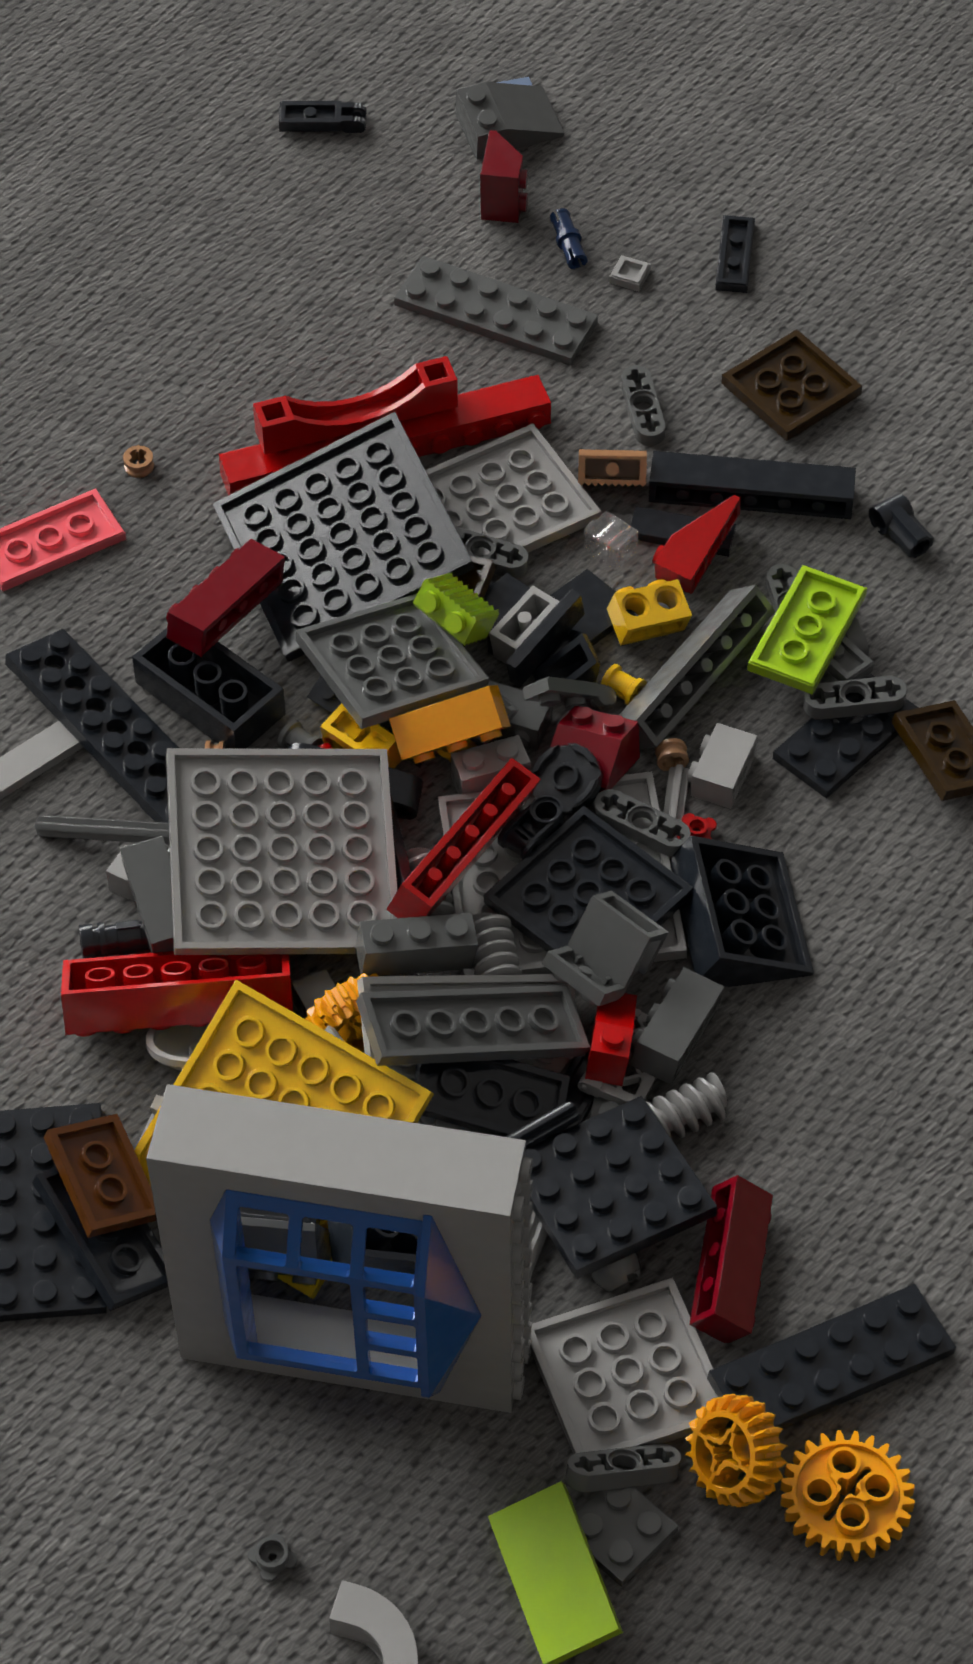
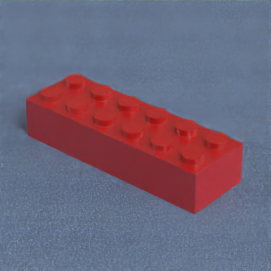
M174 951L63 960L61 1001L65 1035L76 1034L77 1036L86 1037L96 1032L114 1031L115 1033H128L134 1029L143 1028L166 1030L172 1026L179 1025L203 1027L211 1022L235 980L240 981L293 1012L289 954L174 955Z

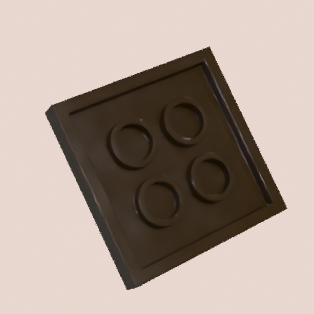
M797 329L722 374L721 382L786 441L862 394V385Z

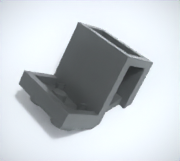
M613 891L604 892L591 897L568 945L548 951L542 965L552 971L555 979L569 984L579 991L581 997L586 1002L602 1006L619 1000L625 994L637 971L644 975L650 970L669 932Z

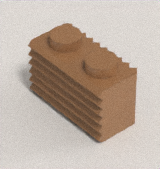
M579 449L578 483L581 486L584 483L588 486L591 483L594 486L598 483L601 486L605 483L610 486L613 483L615 487L618 484L622 487L625 484L629 487L632 484L635 487L639 484L642 487L646 485L647 451Z

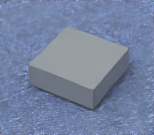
M621 255L609 276V283L639 292L651 271V264Z

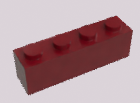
M253 539L247 541L241 548H236L230 557L221 566H216L202 583L193 586L189 594L182 601L170 607L166 615V621L168 622L167 638L202 657L283 582L285 556Z
M739 1175L712 1187L711 1198L717 1205V1216L708 1219L706 1223L689 1324L723 1343L733 1342L752 1333L755 1324L757 1296L761 1287L762 1264L766 1254L765 1245L768 1225L772 1217L773 1194Z

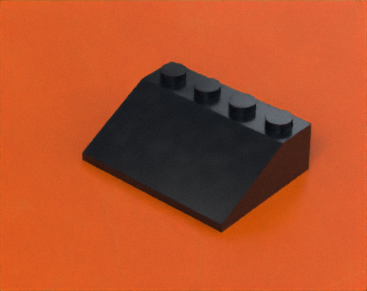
M690 836L671 857L670 865L673 873L693 887L687 902L680 907L695 973L725 987L812 976L814 971L783 852Z

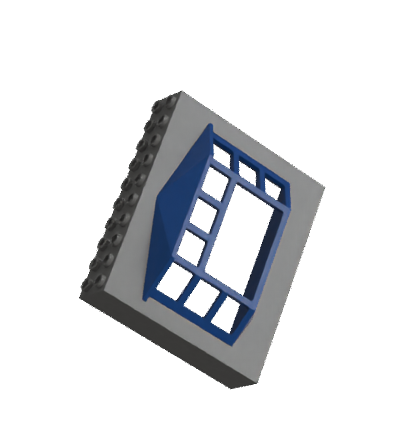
M170 1084L166 1085L146 1160L181 1358L502 1412H512L514 1399L522 1400L525 1376H523L524 1366L529 1364L532 1340H530L532 1322H530L532 1303L530 1302L532 1294V1283H530L532 1263L530 1261L533 1244L530 1241L533 1223L530 1221L533 1202L530 1200L533 1180H530L533 1158L526 1157V1140ZM240 1207L287 1214L289 1217L287 1253L245 1247ZM308 1217L352 1225L353 1236L350 1264L302 1257L303 1218ZM371 1227L416 1235L418 1240L415 1274L364 1267L367 1228ZM248 1268L349 1284L352 1311L251 1294ZM365 1287L412 1294L414 1296V1307L366 1299Z

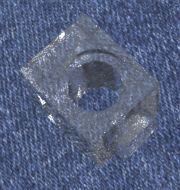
M608 511L603 513L597 520L594 519L589 522L584 530V552L615 572L638 552V530Z

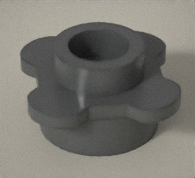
M272 1534L269 1537L263 1538L257 1546L251 1547L248 1551L249 1561L258 1566L261 1571V1578L267 1582L274 1581L277 1578V1574L285 1569H293L297 1564L296 1554L289 1552L284 1537L280 1534ZM275 1555L276 1559L271 1561L269 1560V1556Z

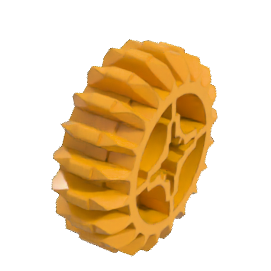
M364 973L356 979L351 976L342 984L337 982L336 987L331 990H325V995L322 998L314 1000L315 1006L310 1007L306 1011L308 1016L305 1019L323 1030L328 1025L334 1027L344 1042L361 1052L364 1051L361 1015L356 1003L359 997L357 980L361 977L379 975L375 973L368 976Z
M727 1394L723 1395V1397L713 1398L706 1402V1406L696 1410L697 1418L689 1422L693 1431L692 1434L685 1437L691 1444V1450L685 1455L692 1458L693 1466L689 1472L698 1474L696 1486L706 1488V1498L717 1499L719 1505L744 1507L761 1502V1500L765 1499L766 1495L776 1491L774 1483L783 1479L778 1468L788 1463L781 1457V1451L787 1447V1445L779 1440V1434L783 1429L773 1425L776 1414L765 1413V1403L754 1402L753 1396ZM732 1420V1427L727 1429L726 1425ZM740 1472H745L746 1475L743 1480H739Z

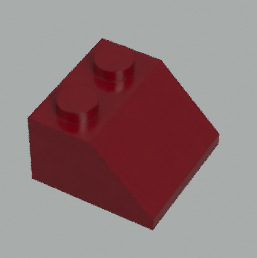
M489 130L480 173L481 219L519 223L520 213L526 212L528 206V193L523 192V189L527 188L528 170L523 169V155L497 131Z
M574 706L558 723L551 747L557 745L561 747L568 745L567 743H576L587 748L600 763L603 774L600 793L604 790L612 789L640 758L639 722L623 718L620 715L595 711L589 707Z

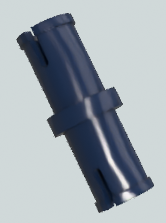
M565 208L557 209L556 212L560 220H557L554 212L550 215V221L557 234L556 243L560 249H563L567 265L570 269L581 267L578 258H580L585 266L588 258L580 243L582 240L581 234L574 227L570 212Z

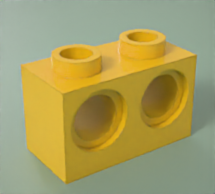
M659 579L645 587L636 589L631 586L624 587L614 593L607 607V612L620 646L685 630L692 617L678 579L667 582L664 579ZM659 603L668 605L670 609L663 608ZM626 610H632L638 616H633L629 614Z
M342 703L320 726L323 743L328 742L333 749H387L388 767L393 769L402 761L392 733L378 724L361 729Z

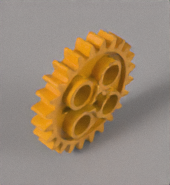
M837 1430L835 1441H830L822 1433L820 1434L818 1447L810 1440H807L805 1443L806 1454L796 1450L793 1455L794 1464L787 1463L785 1466L784 1475L787 1478L781 1480L780 1488L781 1491L785 1492L781 1495L780 1506L788 1508L785 1511L784 1520L785 1522L796 1521L793 1527L794 1536L807 1533L805 1541L807 1548L816 1542L820 1543L821 1556H824L832 1548L835 1549L837 1561L841 1560L844 1551H850L854 1562L858 1561L860 1550H865L871 1558H874L877 1544L882 1549L888 1551L891 1544L890 1537L900 1540L903 1533L901 1526L909 1527L911 1515L908 1513L913 1512L915 1500L909 1498L913 1496L915 1486L914 1484L906 1483L909 1480L910 1470L898 1469L902 1458L900 1455L891 1458L887 1457L889 1444L886 1443L879 1449L873 1447V1435L863 1443L859 1442L858 1431L853 1432L850 1440H845L841 1430ZM844 1464L849 1466L852 1471L843 1473L836 1470L834 1466ZM869 1470L870 1472L857 1483L858 1477L862 1472ZM856 1485L855 1495L848 1494ZM873 1488L879 1489L886 1495L874 1497L867 1491ZM821 1493L827 1497V1500L816 1502L809 1495ZM840 1494L846 1496L830 1521H826L824 1518L829 1516L838 1506ZM848 1517L854 1518L861 1525L851 1527L844 1524L842 1520Z

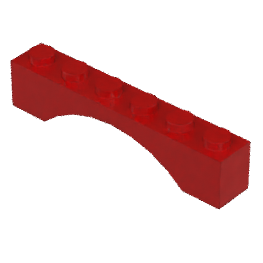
M444 356L416 363L388 384L353 398L314 402L299 400L285 395L253 403L255 432L264 455L351 434L393 412L396 413L400 421L456 408L458 407V382L448 357Z

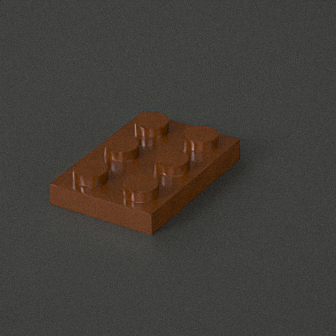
M118 1114L47 1130L44 1140L88 1238L157 1221L151 1186Z

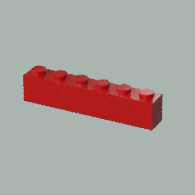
M511 758L401 884L386 910L397 918L430 916L498 837L503 827L526 804L541 779Z

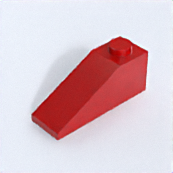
M733 495L672 534L665 546L661 544L652 559V563L655 564V578L664 579L666 582L678 579L682 590L692 594L740 515V497Z
M625 993L617 1001L602 1006L597 1005L585 1079L617 1086L623 1085L634 1029L637 995Z

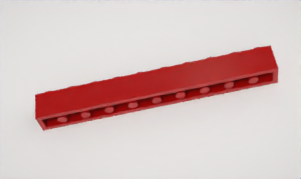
M534 375L458 394V407L400 422L418 457L432 453L440 454L452 448L464 445L472 446L484 440L503 437L530 424H534L537 429L551 424V401L539 375ZM347 435L264 455L261 444L218 454L220 474L228 496Z

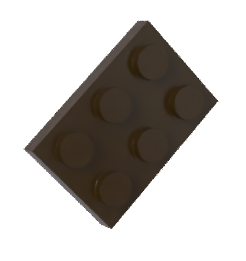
M953 700L896 712L891 723L941 801L972 795L973 726L957 702Z

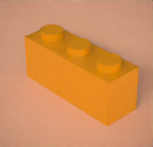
M489 685L389 718L401 759L413 758L415 764L436 758L434 751L447 748L448 753L468 748L467 740L480 737L481 742H486L502 736L501 729L511 726L498 685Z

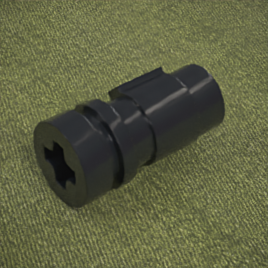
M139 919L116 922L112 925H104L103 922H99L97 927H92V924L79 925L83 959L151 950L142 921H139Z

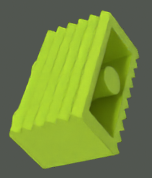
M452 572L425 579L413 601L414 606L464 646L474 641L484 640L499 615L498 609L494 610L493 605L489 606L488 601L484 602L483 597L479 598L478 593H473V589H468V585H463L462 581H458L457 577H453Z

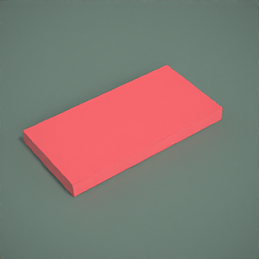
M96 488L0 528V588L2 591H6L126 540V533Z

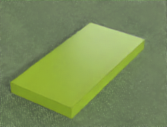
M802 565L748 662L747 671L813 695L867 594V588Z
M562 1481L488 1516L543 1664H559L623 1633L567 1487Z

